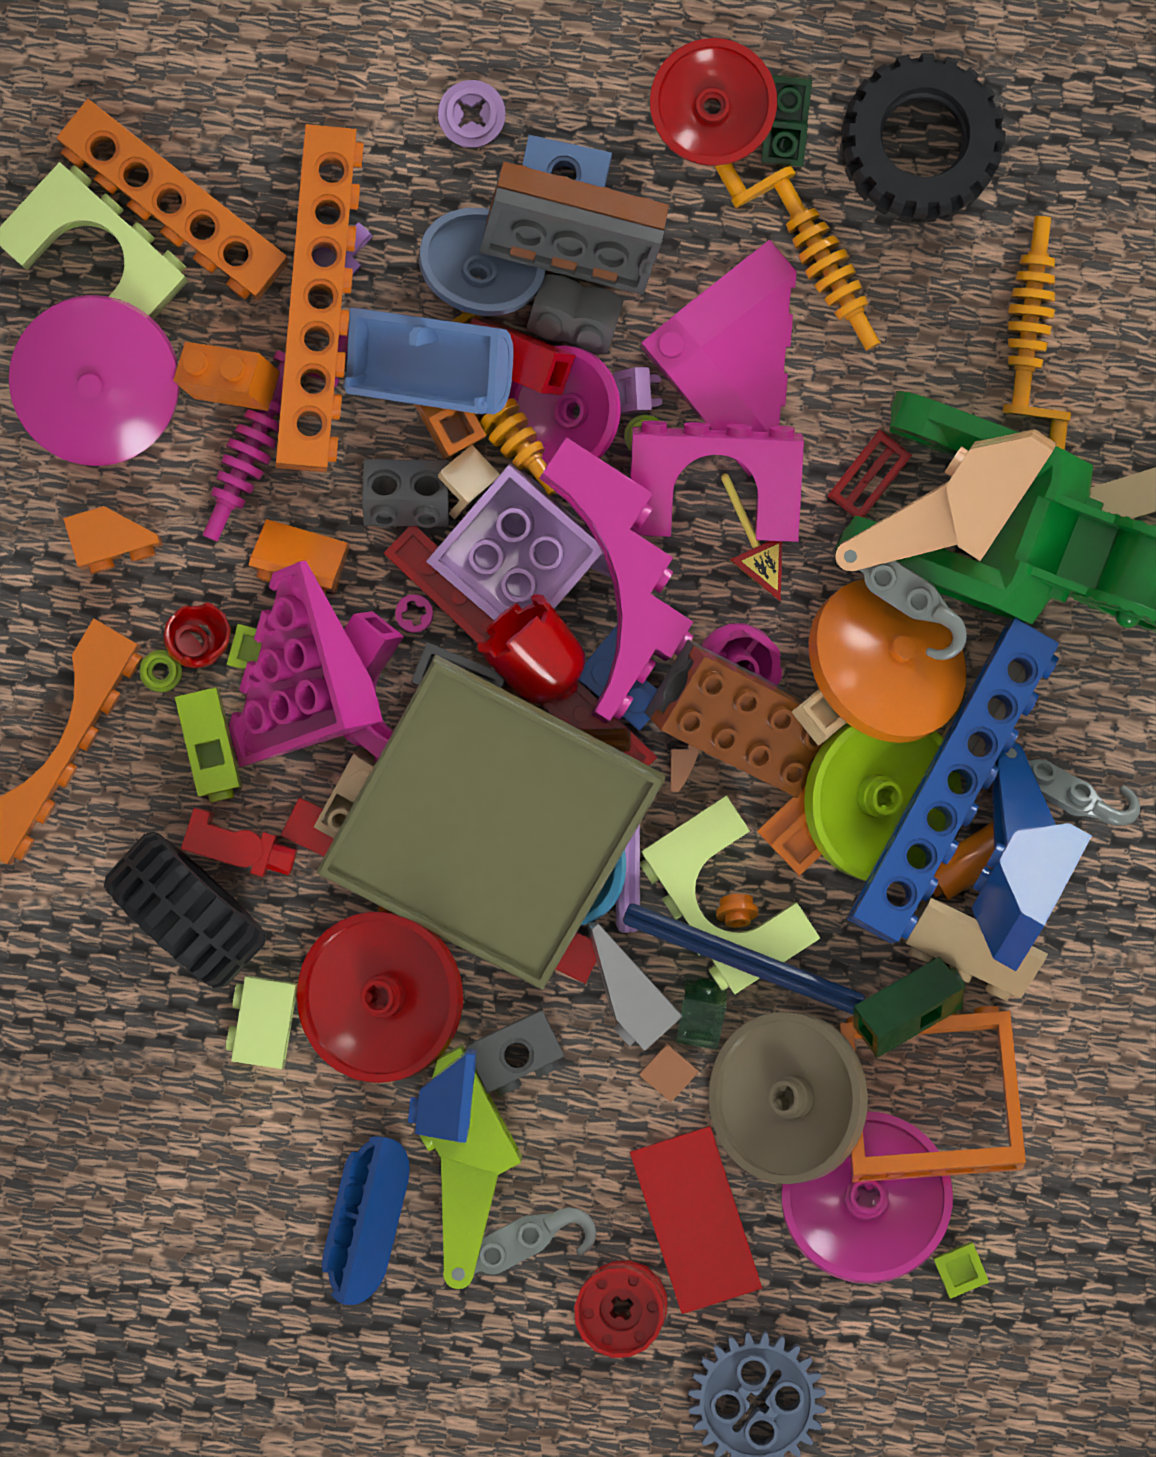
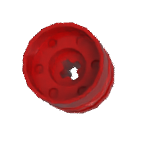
M614 1260L597 1268L585 1281L574 1305L576 1327L582 1339L595 1352L611 1358L631 1357L646 1350L658 1337L668 1313L667 1292L661 1279L648 1266L633 1260ZM618 1296L622 1301L629 1298L633 1302L629 1309L631 1315L627 1316L623 1311L616 1314L613 1311L617 1303L615 1297Z

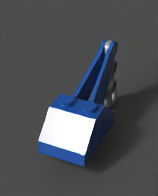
M1014 742L1007 753L1001 751L994 764L999 768L992 782L994 851L986 864L993 868V870L985 866L975 882L973 889L980 893L972 906V910L993 959L1017 971L1045 926L1092 835L1070 823L1056 825L1045 800L1071 815L1097 818L1114 826H1126L1133 823L1140 814L1141 806L1138 797L1126 786H1121L1119 791L1128 800L1129 808L1126 811H1119L1107 805L1089 783L1080 780L1047 760H1027L1023 748Z

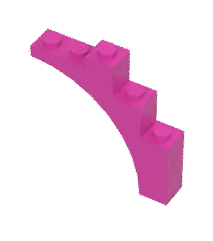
M566 437L539 479L562 496L587 524L604 555L614 586L618 618L615 655L606 686L591 713L592 716L606 724L613 716L620 720L628 709L633 698L627 693L636 680L643 684L656 664L650 658L652 654L667 661L673 654L679 655L688 639L692 640L693 635L688 630L693 621L650 594L652 590L660 593L673 574V571L667 568L673 557L630 530L632 525L640 529L653 508L647 502L653 493Z

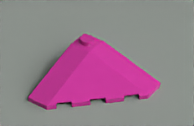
M770 239L641 342L643 352L702 422L710 425V430H727V425L745 424L752 426V431L769 432V427L779 426L781 406L785 407L788 374L784 373L786 347L791 345L793 314H789L791 288L796 286L797 271ZM735 459V461L750 477L752 475L751 472L741 462Z
M300 561L273 572L269 588L273 591L277 590L272 611L268 609L261 612L254 640L258 643L262 642L257 662L250 661L246 664L239 691L243 694L247 693L242 713H232L229 723V731L239 767L264 761L383 722L372 679L306 561Z

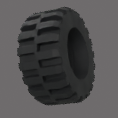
M921 53L919 58L913 59L910 58L909 54L897 57L895 63L890 65L884 63L874 70L870 78L864 79L849 103L840 132L842 134L840 152L841 158L846 163L845 172L849 181H854L857 185V193L863 200L870 199L877 205L875 210L884 215L891 212L899 215L898 220L911 222L912 219H922L923 223L935 222L938 217L945 215L949 218L959 213L965 206H970L980 196L999 167L1006 131L1002 130L1004 116L1001 106L995 105L993 101L995 93L989 84L983 86L977 80L980 74L971 67L967 71L958 67L957 63L959 60L948 56L945 61L934 59V53ZM925 100L936 103L947 109L960 126L962 144L959 156L951 167L938 175L919 177L908 174L894 165L885 153L882 140L885 122L897 107L909 101Z
M155 831L143 834L105 876L104 888L115 903L178 963L214 989L227 986L265 945L266 932L259 923L198 864Z

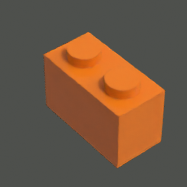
M185 341L173 381L197 400L268 411L280 371L260 353Z

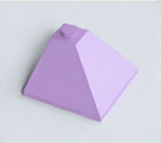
M511 463L426 562L495 620L515 603L521 608L533 603L531 596L535 594L544 595L552 607L555 608L599 558L602 551L593 535L552 495L549 496L543 487L523 469L518 470Z

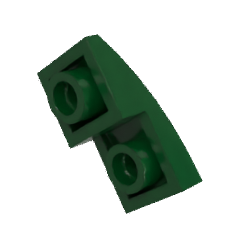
M771 74L776 87L777 110L773 126L763 141L761 162L803 167L813 80L812 78Z

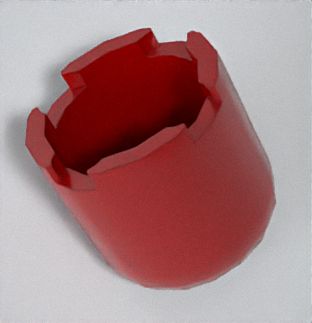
M535 594L531 596L533 603L521 608L515 603L501 613L486 628L490 638L486 643L479 642L477 648L480 654L518 696L525 701L541 704L555 699L561 701L572 695L578 687L577 681L582 675L586 659L579 641L544 595Z

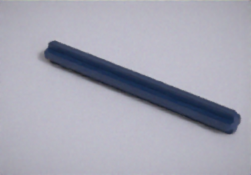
M630 903L624 914L623 923L629 927L854 1015V1006L865 1000L864 994L637 904Z

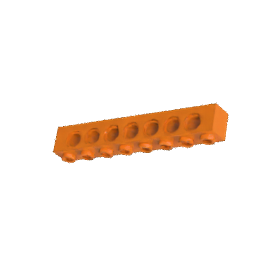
M305 124L275 468L326 473L328 462H336L338 437L330 436L331 420H340L342 395L334 394L335 377H344L346 352H337L339 335L347 336L349 310H341L342 293L351 294L353 268H345L346 251L354 252L357 226H348L350 209L358 210L360 184H352L353 167L362 168L364 142H356L357 129ZM327 164H334L342 170L343 177L337 182H327L321 178L319 174L320 169ZM323 206H331L338 211L340 218L334 224L326 225L318 221L315 213ZM319 248H328L335 254L336 260L330 266L321 267L313 261V252ZM319 289L327 291L332 297L331 305L325 309L314 308L308 301V296L311 292ZM314 331L323 333L328 338V346L322 351L310 350L304 342L305 337L309 333ZM311 373L320 375L325 382L324 389L316 394L306 392L300 383L305 375ZM307 415L316 417L322 426L320 432L314 436L303 435L297 428V422L300 418Z

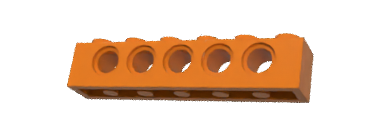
M88 98L56 137L64 147L60 152L64 158L79 169L85 163L98 173L93 180L111 195H114L117 190L122 192L130 199L126 206L144 221H147L150 216L163 225L159 232L178 248L185 242L196 251L192 259L211 274L217 268L230 279L225 285L242 299L246 300L249 295H252L259 301L290 262L283 252ZM105 141L114 143L116 149L112 158L106 161L95 159L94 151L100 143ZM135 168L147 169L149 172L147 182L140 187L129 186L127 177L130 171ZM168 194H177L182 198L179 210L171 214L162 212L160 210V203L163 197ZM201 220H210L215 223L213 235L206 240H199L193 236L194 226ZM234 246H243L248 249V258L240 266H231L226 262V254Z

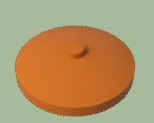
M860 579L843 586L830 596L817 611L809 634V659L814 678L833 710L858 731L887 742L904 743L917 741L932 734L952 718L959 708L965 692L966 663L963 649L955 657L947 660H936L926 655L927 648L936 650L947 648L953 639L951 631L940 623L909 617L871 592L866 586L865 579Z

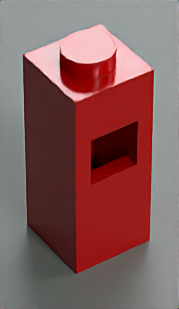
M472 318L470 324L506 329L511 335L513 342L512 381L539 393L563 394L576 355L497 321Z

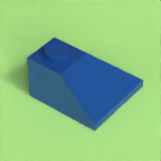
M468 1049L421 1087L419 1098H410L408 1123L416 1124L415 1134L466 1143L469 1134L477 1050Z

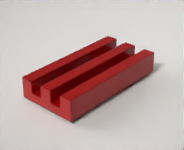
M879 429L827 497L853 517L860 516L864 518L909 461L912 454ZM880 442L887 446L847 499L840 495L841 491ZM892 453H896L900 458L862 507L860 509L855 507L853 503Z

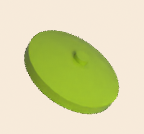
M846 722L824 742L813 760L807 777L804 803L806 821L811 837L820 853L832 866L851 877L867 881L943 741V737L937 731L917 741L895 743L870 737ZM951 772L947 779L948 787L952 792L962 794L960 773ZM931 809L927 815L928 825L933 830L941 832L946 824L944 814L938 809ZM911 846L907 851V861L913 868L921 869L926 861L924 851L917 846Z

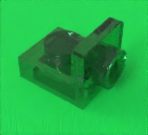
M700 978L696 981L686 979L680 1013L683 1017L679 1019L676 1043L718 1050L726 1010L727 988L722 991L716 981L707 978Z

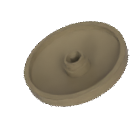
M775 1012L756 1017L739 1027L728 1038L715 1060L709 1082V1109L713 1127L723 1148L735 1163L761 1180L778 1184H795L816 1180L829 1174L851 1154L865 1125L868 1093L860 1060L847 1039L832 1025L820 1018L800 1012Z

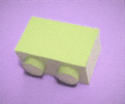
M248 975L244 979V984H236L233 1008L240 1009L237 1026H229L226 1041V1050L233 1051L232 1062L283 1069L285 1067L298 983Z

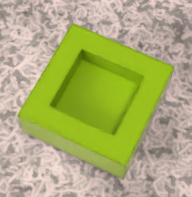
M241 624L237 625L227 665L245 670L247 662H257L262 642L258 643L254 640L256 628Z
M972 1241L932 1257L950 1299L989 1283Z

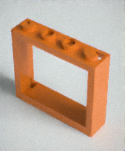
M982 1006L975 1008L973 1014L957 1015V1012L919 1033L933 1034L997 1029L1009 1147L865 1157L862 1131L855 1148L849 1155L852 1183L1018 1171L1023 1169L1026 1158L1010 1011L999 1012V1007ZM852 1016L847 1018V1023H840L838 1031L847 1039L855 1051L854 1039H862V1037L853 1027Z

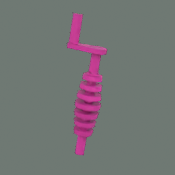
M348 332L347 336L339 335L337 352H346L345 362L348 351ZM276 351L273 360L280 363L277 368L280 374L269 410H258V412L247 409L243 418L253 423L251 428L238 424L234 430L235 433L246 438L244 443L229 438L226 445L227 448L239 454L237 458L223 454L221 463L232 470L230 474L218 470L216 479L225 485L223 490L213 487L211 496L216 498V505L202 535L215 542H218L231 511L235 510V508L242 509L246 503L245 500L238 497L240 491L251 495L255 486L245 481L247 476L260 480L264 474L263 471L252 466L254 460L269 466L272 459L271 456L259 449L262 445L275 450L277 443L275 439L266 434L268 430L279 433V422L273 420L275 414L280 416L285 364V353L281 351ZM314 373L307 374V376L325 383L320 375ZM335 377L334 388H336L339 383L338 377Z

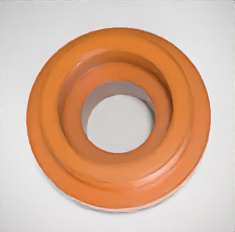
M747 894L726 895L720 898V907L716 909V918L725 922V925L731 928L748 926L751 920L759 915L758 906L753 904V897Z

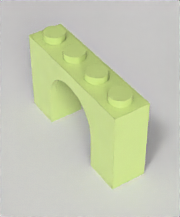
M59 162L0 226V247L23 268L28 270L64 232L81 226H92L106 230L116 237L124 254L122 278L109 297L130 303L154 319L188 282L187 278L182 274L186 266L169 250L161 255L150 244L155 238L137 221L132 227L129 226L119 216L124 211L123 208L105 193L101 198L96 196L88 188L93 181L77 166L73 165L68 170Z
M727 796L713 803L641 851L645 859L640 862V867L652 884L660 880L668 895L662 898L675 920L683 916L690 926L781 962L787 961L820 939L797 902L792 903L759 926L742 932L722 930L711 924L700 911L696 900L695 886L702 866L713 855L750 832ZM711 959L715 966L710 968L709 972L722 991L730 987L732 992L736 994L759 979V977Z

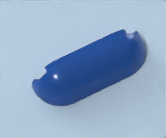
M370 1137V1141L365 1143L358 1152L350 1153L344 1166L322 1257V1272L328 1273L329 1281L334 1291L331 1296L341 1304L355 1305L368 1299L380 1286L387 1271L410 1173L409 1159L405 1149L398 1141L391 1138Z

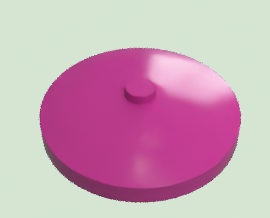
M85 295L73 297L46 309L27 326L14 348L9 367L11 400L15 412L26 431L50 453L69 462L81 465L104 466L116 464L131 459L145 451L160 437L168 426L175 412L180 392V386L173 381L178 361L175 351L164 331L149 315L139 308L120 299L108 296Z
M867 1111L863 1128L865 1157L939 1152L933 1142L912 1124L889 1114ZM848 1156L835 1170L819 1179L803 1183L782 1184L781 1203L787 1230L798 1249L811 1263L836 1278L855 1283L869 1284L900 1278L918 1268L933 1254L940 1244L951 1218L953 1190L950 1176L852 1183L850 1158Z

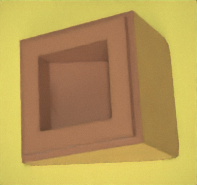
M665 1043L641 1071L639 1076L672 1102L697 1075L699 1070L669 1044Z

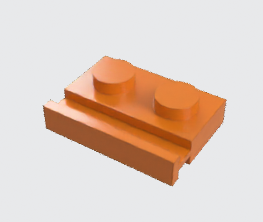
M805 787L798 798L793 796L757 830L758 834L763 837L798 876L822 855L808 829L804 803Z

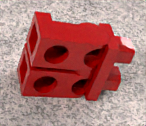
M199 807L193 808L181 846L182 850L238 867L252 866L250 873L261 877L266 876L268 869L285 875L291 874L298 850L277 844V834L265 831L261 835L254 830L234 831L211 823L215 812Z

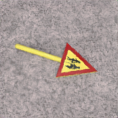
M724 473L721 476V480L753 548L729 559V561L781 602L782 541H768L760 545L759 541L756 540L753 527L729 475Z

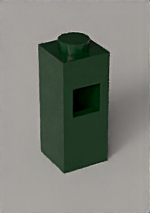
M938 957L854 1006L853 1027L878 1058L962 1009L965 989L964 981L955 968H948L942 959Z

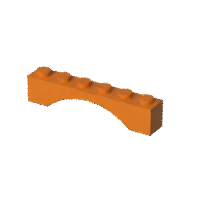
M94 618L72 653L75 676L74 699L68 724L57 747L44 765L29 779L0 796V861L6 865L12 864L15 858L22 861L26 857L34 843V839L29 837L37 822L44 825L55 808L56 803L50 800L59 785L66 788L78 768V766L72 763L80 749L87 752L99 733V729L94 727L102 712L107 715L111 713L121 696V693L116 691L117 686L123 676L130 679L142 661L143 657L137 654L141 645Z

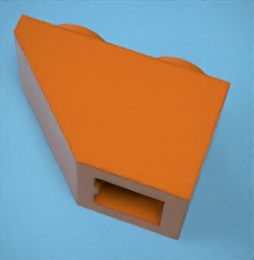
M414 404L444 460L486 437L474 413Z
M105 506L63 518L77 566L80 569L89 568L91 574L115 568L113 560L122 558V554L129 552L131 562L155 556L154 547L163 545L159 535Z

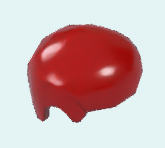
M205 602L199 606L184 605L166 622L163 642L168 655L184 667L203 668L212 665L226 651L231 628L226 614L211 603ZM200 625H207L211 635H207ZM189 631L198 633L202 638L203 645Z

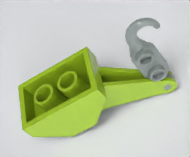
M463 1044L442 1054L437 1060L432 1078L466 1051ZM475 1069L469 1134L466 1143L420 1135L427 1150L436 1149L441 1157L443 1276L445 1282L454 1289L467 1287L477 1272L499 1274L539 1253L547 1246L560 1228L570 1223L580 1225L585 1232L584 1242L576 1250L579 1256L588 1252L596 1239V1228L591 1217L584 1211L571 1207L557 1210L554 1213L523 1216L483 1237L498 1175L520 1164L522 1154L490 1094L486 1092Z

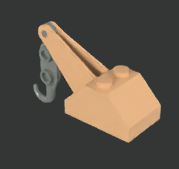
M1034 429L974 442L969 451L961 446L945 470V473L951 476L949 481L844 541L836 551L835 558L837 564L846 571H861L864 574L866 586L871 592L909 617L940 623L947 627L953 637L951 644L943 650L927 648L926 655L936 660H947L955 657L962 651L967 639V630L963 620L948 607L933 584L896 560L958 545L959 548L981 561L1053 452L1057 443Z

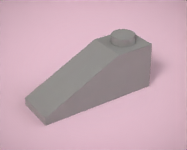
M595 920L588 923L587 927L610 1011L619 1022L613 1029L629 1046L637 1042L645 1051L683 1016Z

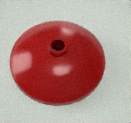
M721 38L696 40L674 51L657 71L650 93L652 121L665 145L681 158L705 166L728 165L742 160L753 153L768 136L777 110L775 83L764 62L753 51L742 44ZM709 100H716L720 104L721 109L716 114H709L704 108L705 103Z

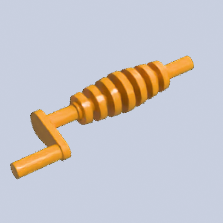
M732 163L714 166L732 197L731 202L735 208L746 204L773 188L776 189L790 214V221L786 223L788 232L793 233L797 230L800 232L792 240L795 249L805 245L808 246L798 256L801 264H807L814 259L816 263L805 270L808 279H815L823 274L824 278L818 281L814 287L819 293L832 289L833 292L824 301L829 307L840 304L841 308L834 312L838 320L846 319V321L851 323L866 351L879 345L881 342L864 314V308L869 304L866 296H861L857 299L854 296L862 289L860 281L855 280L850 283L846 281L856 273L853 264L846 265L840 269L838 267L850 256L846 249L830 253L832 249L840 244V241L835 235L825 239L821 237L830 230V227L825 221L814 224L813 221L818 219L820 214L816 208H805L790 181L796 175L793 167H785L746 189Z
M1034 216L1031 249L1028 251V254L1021 255L1019 262L1021 265L1028 266V271H1017L1015 281L1026 283V288H1013L1011 294L1012 298L1023 299L1024 305L1010 304L1008 307V314L1022 316V322H1008V331L1020 333V339H1008V348L1017 349L1018 356H1008V365L1014 366L1016 373L1012 404H1003L1002 413L1051 419L1049 439L1057 443V447L1065 450L1068 421L1071 420V412L1029 406L1032 374L1035 372V369L1042 368L1044 361L1043 359L1035 358V352H1046L1048 345L1046 342L1037 341V335L1049 336L1052 326L1039 324V318L1054 319L1055 309L1041 307V302H1055V292L1043 290V285H1055V275L1045 273V268H1055V258L1049 257V253H1047L1051 217Z
M461 311L462 314L452 322L470 324L472 318H481L482 316ZM514 398L508 399L502 410L496 414H475L478 421L480 420L479 423L485 434H490L489 441L496 447L503 445L500 452L506 458L516 456L512 464L518 470L529 469L549 496L556 493L539 479L547 467L542 459L545 448L541 441L533 443L537 434L533 427H526L529 420L524 412L518 413L520 405Z

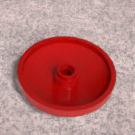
M367 912L356 914L337 922L327 929L312 945L302 964L298 978L297 1008L300 1022L308 1041L328 1065L356 1080L384 1083L414 1076L427 1069L442 1056L452 1042L460 1023L463 1008V988L456 961L439 936L420 924L405 917H400L393 912Z

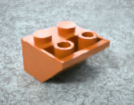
M266 519L248 565L257 571L256 577L259 580L270 583L273 572L297 562L306 561L324 594L326 595V591L336 594L350 545L344 541Z

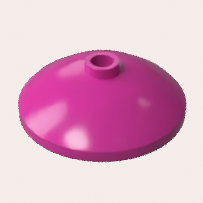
M555 346L576 355L563 394L539 393L512 381L508 399L514 398L520 405L518 413L524 412L529 420L526 427L531 426L536 432L537 437L533 443L541 441L545 452L542 455V459L546 465L549 464L566 437L600 459L613 442L619 425L621 407L616 382L607 366L594 354L577 347ZM576 405L580 407L578 418L573 416V408Z

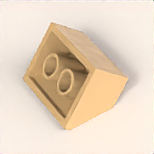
M929 898L927 902L922 900L915 914L918 917V921L909 937L902 941L911 946L908 952L909 955L925 963L940 957L943 962L949 964L948 968L953 967L958 971L963 981L969 983L972 976L987 982L988 984L984 991L1005 1001H1008L1011 994L1022 998L1048 953L1032 946L1017 971H1014L993 959L975 918L933 898Z

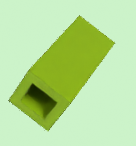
M215 687L175 697L198 797L208 795L210 803L234 798L233 789L241 788L242 783L220 689Z

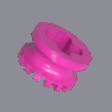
M417 594L407 595L397 604L395 617L399 626L405 631L417 633L427 629L431 624L433 608L430 602L423 596ZM410 602H415L419 608H426V614L420 618L421 624L416 626L413 625L411 620L404 621L402 618V613L408 611L407 604Z

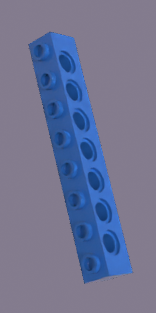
M1016 618L1006 623L846 919L890 944L898 942L901 937L904 939L909 937L918 921V917L914 915V912L921 900L927 902L939 880L934 875L941 862L948 864L958 847L959 842L954 840L959 828L961 825L967 827L979 808V805L974 803L981 788L987 790L999 771V768L994 765L1001 751L1007 753L1014 744L1019 734V731L1014 728L1021 714L1027 716L1034 707L1039 697V694L1034 692L1041 677L1047 679L1054 670L1059 660V657L1054 655L1059 645L1057 641ZM1011 661L1018 662L1024 667L1025 679L1022 683L1015 682L1009 677L1008 665ZM991 698H996L1003 702L1006 713L1002 720H997L989 714L988 702ZM971 735H977L984 740L986 750L982 757L974 756L969 751L967 742ZM951 772H958L964 777L966 787L962 794H956L949 789L947 779ZM931 809H938L945 816L946 824L941 832L933 830L928 825L927 815ZM911 846H917L925 853L926 861L921 869L913 868L907 861V851ZM891 883L899 884L905 891V901L900 907L892 905L887 899L886 892Z

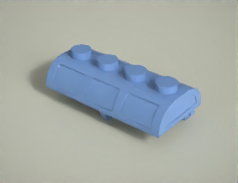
M350 307L347 371L343 383V388L347 394L475 414H496L506 404L510 394L513 370V342L511 335L506 329Z

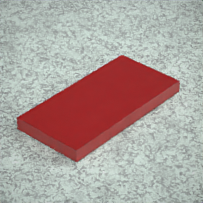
M711 1126L629 1151L681 1314L763 1289Z

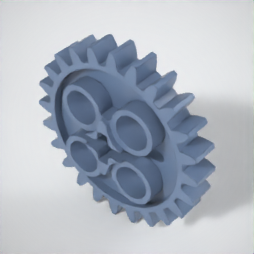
M748 1330L745 1331L744 1343L738 1344L732 1335L728 1336L730 1348L726 1351L719 1345L714 1344L713 1348L717 1358L713 1361L708 1357L702 1356L701 1362L707 1369L706 1373L693 1371L692 1377L701 1386L688 1389L689 1396L699 1399L698 1403L688 1407L689 1413L702 1416L692 1424L694 1431L707 1429V1433L701 1439L702 1444L705 1446L715 1441L717 1443L714 1450L715 1457L722 1456L726 1451L730 1453L729 1457H785L784 1453L790 1451L796 1457H800V1450L797 1446L799 1441L809 1445L814 1443L807 1433L808 1429L821 1430L822 1428L821 1423L813 1418V1415L826 1412L824 1405L815 1402L816 1398L826 1394L825 1388L813 1387L812 1385L822 1376L819 1371H806L813 1361L810 1355L798 1360L797 1356L800 1346L797 1343L786 1350L784 1349L785 1337L783 1335H780L774 1344L769 1343L768 1333L764 1330L759 1342H753ZM751 1360H757L765 1366L762 1377L755 1381H748L741 1375L743 1365ZM775 1370H780V1377L764 1394L766 1407L756 1406L746 1418L741 1429L734 1431L732 1429L733 1425L750 1407L747 1396L750 1393L755 1396L759 1395ZM784 1386H791L798 1391L797 1401L788 1407H783L775 1401L777 1391ZM725 1394L733 1395L739 1400L737 1410L730 1415H723L715 1409L717 1399ZM759 1420L767 1421L773 1426L771 1436L763 1441L755 1440L749 1435L751 1425Z

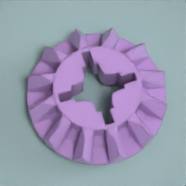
M466 80L453 85L443 95L438 108V120L441 129L449 140L463 148H482L485 144L496 139L505 124V106L501 96L492 86L482 81ZM484 101L485 103L482 105L479 116L485 126L482 127L480 124L477 125L471 121L460 128L459 126L462 124L465 115L458 102L473 108Z

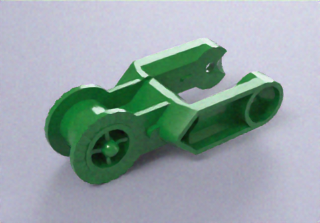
M896 391L890 405L891 433L934 451L952 456L956 455L961 446L969 451L974 442L1020 433L910 392ZM1055 446L1034 481L996 536L981 562L948 551L946 548L896 560L933 584L942 595L1012 620L1016 618L1029 625L1035 622L1051 599L1066 603L1069 596L1079 601L1080 604L1087 605L1090 609H1096L1102 614H1109L1115 617L1117 623L1123 628H1132L1137 625L1144 630H1152L1156 633V524L1147 525L1142 520H1133L1129 516L1123 517L1119 514L1102 511L1104 503L1090 498L1093 465ZM855 516L840 535L835 551L844 541L878 522Z

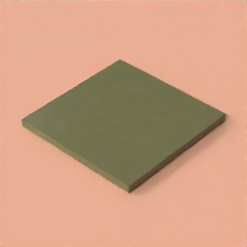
M435 654L319 864L316 873L400 917H405L420 924L437 936L543 990L665 781V774Z

